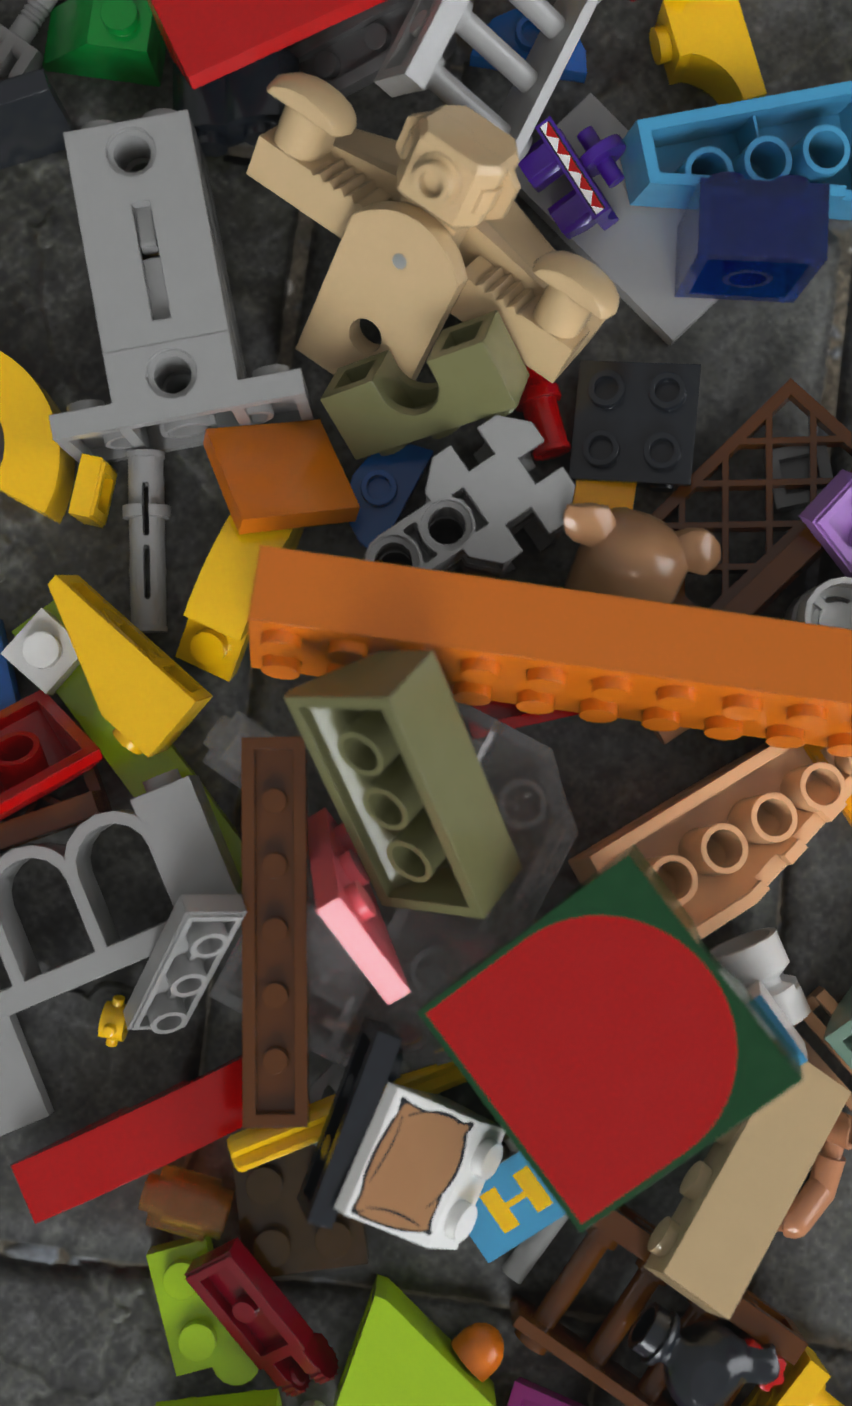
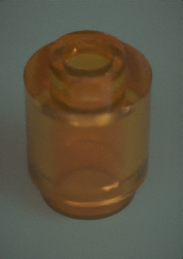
M167 1164L163 1167L160 1175L152 1172L149 1173L141 1194L138 1210L148 1212L146 1226L200 1242H204L206 1236L220 1240L230 1213L235 1190L222 1186V1179Z

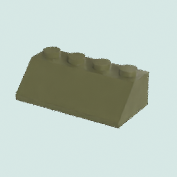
M434 650L379 651L290 689L283 698L382 906L485 919L523 867Z

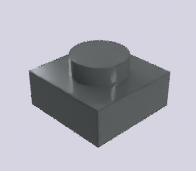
M786 446L773 449V479L809 478V446ZM817 446V478H831L833 474L827 446ZM764 451V454H763V457H762V458H763V463H764V467H765V451ZM825 487L817 488V496ZM773 488L774 514L803 509L809 505V489L785 490V488Z

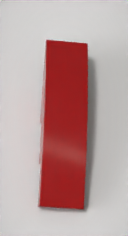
M242 1055L191 1081L184 1080L130 1108L124 1107L10 1164L34 1223L42 1222L101 1196L243 1127Z

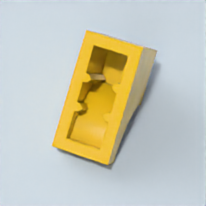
M739 0L662 1L655 27L650 29L649 39L653 59L657 65L664 64L670 85L683 82L696 86L709 94L719 105L767 95Z

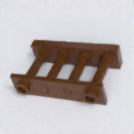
M622 1204L586 1229L587 1234L538 1307L515 1293L509 1302L512 1325L516 1328L514 1333L533 1352L542 1356L547 1351L551 1352L627 1406H677L662 1395L667 1388L662 1363H657L653 1366L649 1365L641 1379H639L611 1359V1356L659 1284L667 1286L664 1281L644 1268L651 1255L647 1248L648 1242L657 1226L627 1205ZM618 1244H620L638 1257L635 1261L638 1270L588 1343L560 1324L559 1321L607 1249L614 1251ZM748 1289L745 1290L729 1321L741 1328L738 1335L743 1339L753 1338L761 1345L773 1343L776 1353L792 1365H795L808 1346V1343L790 1318ZM687 1299L690 1305L680 1318V1328H685L705 1320L718 1322L721 1317L705 1312ZM744 1384L735 1391L723 1406H730Z

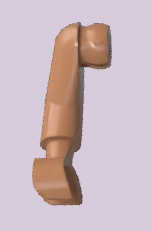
M841 1111L811 1167L809 1179L797 1193L777 1232H783L786 1238L798 1239L804 1237L834 1200L846 1163V1158L842 1156L844 1149H852L851 1115Z

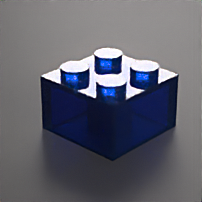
M719 172L708 178L701 177L677 226L674 297L794 303L827 261L830 184L809 183L806 177L800 175H784L772 181L746 180L743 174L737 172Z

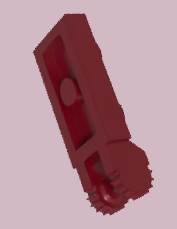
M238 1237L192 1261L184 1274L186 1276L185 1280L259 1370L264 1369L277 1387L280 1386L282 1392L286 1393V1396L290 1395L292 1398L306 1392V1389L309 1388L310 1379H313L315 1383L319 1382L320 1385L335 1379V1376L338 1375L339 1360L336 1358L333 1347L328 1345V1341L322 1333H313L311 1327Z

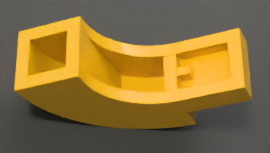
M0 351V423L4 434V454L0 465V491L60 524L70 502L75 475L74 458L54 442L49 415L61 412L42 386L22 366Z
M231 514L228 516L206 558L187 603L183 616L188 617L175 657L228 682L231 681L239 670L249 642L248 616L260 545L295 550L304 527L239 535Z

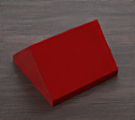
M41 689L0 710V821L89 772L103 758L100 748Z

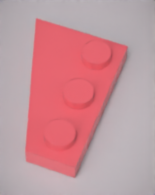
M324 807L308 817V850L316 912L385 1002L390 1005L411 991L372 891L366 870L343 822L338 825Z

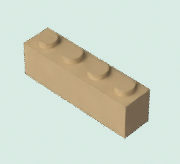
M808 1061L801 1065L802 1081L716 1139L704 1161H697L689 1169L680 1186V1193L683 1195V1198L672 1218L667 1216L657 1225L649 1239L647 1248L651 1255L644 1268L707 1313L728 1320L731 1318L852 1093Z

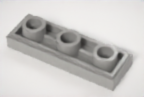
M180 894L124 1008L123 1014L127 1030L151 1029L157 1034H168L186 1027L247 913L241 894Z

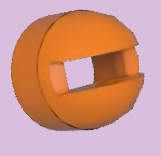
M478 1322L469 1325L451 1341V1345L460 1360L481 1382H485L502 1363L501 1361L504 1356L503 1338L500 1332L488 1323Z

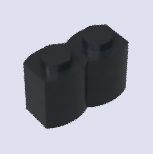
M285 47L195 90L191 88L174 62L173 110L181 111L188 109L205 156L215 157L224 155L228 152V148L244 142L256 146L261 134L278 125L285 106L284 103L267 92V86L280 74L299 72V59Z

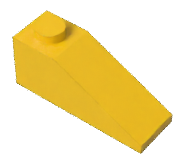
M55 575L47 585L102 717L115 727L112 731L114 737L129 751L137 755L143 753L148 758L168 750L213 695L79 575Z

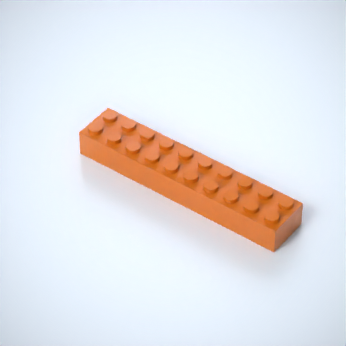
M260 545L248 616L251 668H259L267 676L283 680L296 679L300 674L320 677L379 651L434 650L453 699L461 704L482 706L489 704L491 701L516 704L518 710L529 714H548L555 709L577 712L581 719L594 723H609L620 718L641 721V725L644 728L653 731L667 732L677 730L679 727L704 730L705 736L717 740H734L743 735L765 738L766 744L776 748L790 749L808 744L827 747L828 753L835 756L852 757L851 629Z

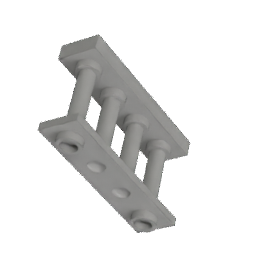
M415 0L373 82L392 98L423 91L428 88L447 105L468 106L515 138L520 162L528 153L533 141L531 134L597 4L602 0H556L553 6L547 0H508L540 30L526 60L472 12L473 2L471 0ZM454 33H457L513 84L498 114L444 68L445 60L442 54Z

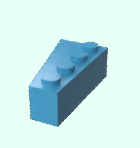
M852 80L636 120L623 138L626 150L620 157L630 206L852 221Z

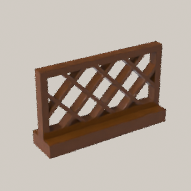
M792 378L692 474L691 486L681 485L651 514L666 522L679 509V522L666 523L674 531L688 527L704 528L711 533L722 532V564H717L708 573L722 574V596L709 608L711 610L759 616L825 552V549L801 519L773 521V488H785V490L809 489L810 504L817 497V488L826 487L834 478H817V446L842 447L852 456V432ZM789 400L808 416V436L772 437V417ZM765 425V437L752 438ZM817 425L829 436H817ZM786 446H809V478L773 479V449ZM765 449V479L729 480V459L738 450ZM722 467V480H709ZM765 490V521L729 522V491ZM722 491V522H685V502L695 492ZM773 531H788L773 545ZM729 532H765V554L756 563L729 564ZM729 574H744L729 588ZM684 579L672 604L696 607L685 596Z

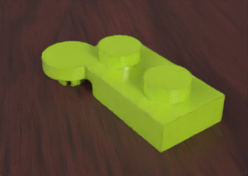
M210 1232L150 1247L146 1258L176 1377L212 1367L216 1376L226 1384L236 1386L250 1382L256 1376L259 1369L185 1280L186 1276L184 1274L192 1261L214 1249Z

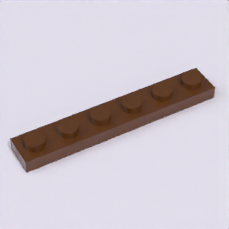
M302 736L241 737L242 898L247 911L242 920L243 1128H308L310 1123L308 748Z

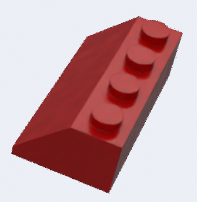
M147 0L171 58L193 90L387 1Z

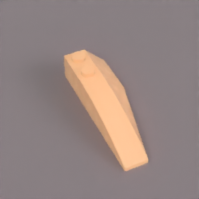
M765 742L568 860V863L581 884L635 844L691 916L698 934L703 939L756 905L770 890L768 886L787 865H793L808 848L806 844L827 822H832L846 807L847 803L845 801L852 795V757L832 755L828 753L827 747H824L820 751L828 763L818 762L813 764L802 746L784 749L769 746Z

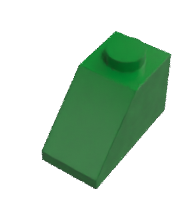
M67 0L54 7L51 11L43 67L48 72L161 87L167 46L147 0Z

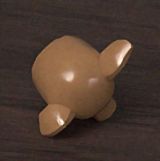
M598 503L567 504L563 513L564 531L573 541L580 543L567 575L564 589L672 604L688 572L706 576L717 566L721 559L719 542L711 532L704 528L687 527L674 531L664 521L651 514L627 507L610 509L608 505Z

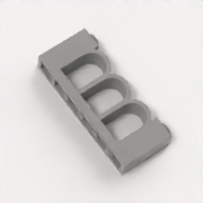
M174 769L143 782L147 793L130 800L134 810L123 809L93 815L77 826L66 845L45 842L14 848L0 857V956L12 984L0 990V1019L150 957L168 920L120 939L93 873L91 863L93 844L100 833L112 824L129 826L142 835L150 848L173 907L180 894L242 895L241 878L198 775H188L181 778L178 769ZM32 858L46 860L60 870L68 883L94 948V951L42 973L14 906L12 896L15 875L21 866Z

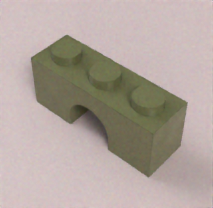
M498 310L441 331L426 361L437 381L435 383H421L406 376L398 367L390 350L338 368L320 400L356 460L379 453L381 456H389L403 449L409 442L428 436L432 439H441L454 433L461 425L483 418L485 421H488L495 415L505 417L518 406L530 374Z

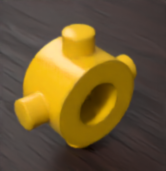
M114 995L112 1001L107 1000L101 1013L98 1037L106 1038L105 1044L108 1047H116L118 1041L123 1042L128 1033L123 1014L126 1006L124 1004L125 997L122 995Z

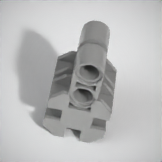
M495 415L477 427V430L485 440L483 446L474 454L479 465L468 471L451 445L432 457L425 492V505L377 536L369 544L365 553V560L381 563L401 560L410 567L454 572L461 568L466 575L502 579L516 569L512 560L523 552L513 535L524 529L539 553L558 541L564 529L563 513L566 505L572 504L575 484L563 467L535 484L528 474L529 471L535 468L530 451L542 444L544 439L530 421ZM450 527L455 529L462 538L453 544L443 545L436 542L430 535L438 528Z

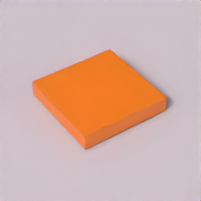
M320 419L205 429L203 446L239 535L356 521L360 505Z

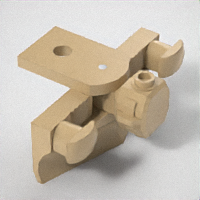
M302 72L285 73L278 75L267 86V92L284 103L285 106L278 125L259 136L246 174L341 238L295 348L331 374L335 375L340 367L390 350L401 371L416 381L449 314H452L462 322H466L498 310L524 364L553 383L594 337L605 320L616 314L620 296L608 275L593 262L580 255L567 251H556L515 202V198L521 188L515 173L519 163L515 138L468 106L443 105L430 112L412 114L407 117L398 140L356 129L357 117L350 102L335 87L319 77ZM360 319H367L377 326L381 333V344L372 343L363 335L360 328Z

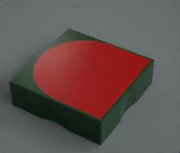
M635 844L562 897L550 912L518 936L502 942L435 992L417 1011L426 1026L580 1233L803 1080L799 1056L742 982L721 966L709 952L698 934L691 916Z

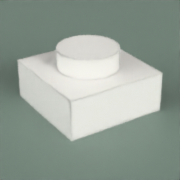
M43 608L32 617L0 653L45 694L53 695L80 665L64 624Z

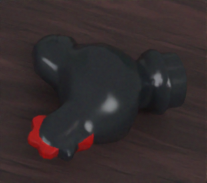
M657 1302L651 1303L642 1311L628 1337V1347L639 1355L640 1361L643 1364L651 1366L657 1363L663 1364L665 1383L677 1406H723L742 1384H758L763 1391L768 1392L774 1385H780L784 1382L783 1371L786 1369V1361L781 1355L776 1354V1348L773 1343L761 1345L753 1338L743 1339L722 1323L711 1320L696 1322L685 1328H680L681 1324L678 1313L673 1309L666 1310Z

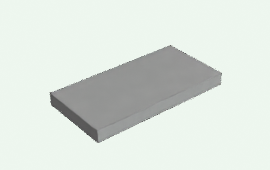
M591 93L557 124V127L563 131L579 158L586 151L577 139V135L586 127L592 126L601 140L614 134L620 135L623 139L629 131ZM619 158L616 161V164L623 173L621 160ZM519 165L515 169L521 186L518 195L577 255L593 262L613 281L620 298L669 347L751 269L757 260L710 211L630 206L625 179L617 186L609 188L600 174L593 177V179L619 218V221L605 231L597 223L589 230L568 239L560 231L547 210L574 189L566 175L563 174L538 193L530 184Z

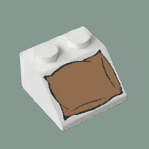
M388 1082L334 1209L346 1216L426 1248L457 1250L459 1243L468 1237L477 1219V1207L475 1205L485 1181L491 1178L499 1167L503 1155L501 1143L506 1132L494 1121L447 1097Z

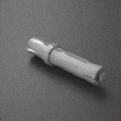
M134 449L126 452L128 460V504L122 506V519L129 521L131 623L144 634L168 633L166 616L167 568L165 521L171 519V506L165 504V452L154 449ZM146 487H148V494H149V503H148V511H149V534H148V535H145V502H144V489H145ZM147 549H150V598H149V599H146V555H145V552H146Z

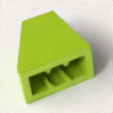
M377 1274L336 1388L333 1406H496L494 1382L490 1378L485 1382L478 1380L460 1360L451 1345V1340L389 1278Z

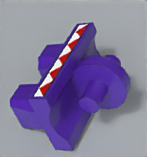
M551 116L546 118L535 127L541 139L530 147L526 156L518 163L519 167L538 193L563 174L568 178L574 189L547 209L566 238L571 239L589 230L597 223L604 231L618 222L619 218L595 183L593 177L600 174L609 188H613L623 181L625 176L617 166L616 161L626 150L625 142L618 134L610 135L601 140L594 128L588 126L577 135V139L586 151L579 158L565 134L557 127Z

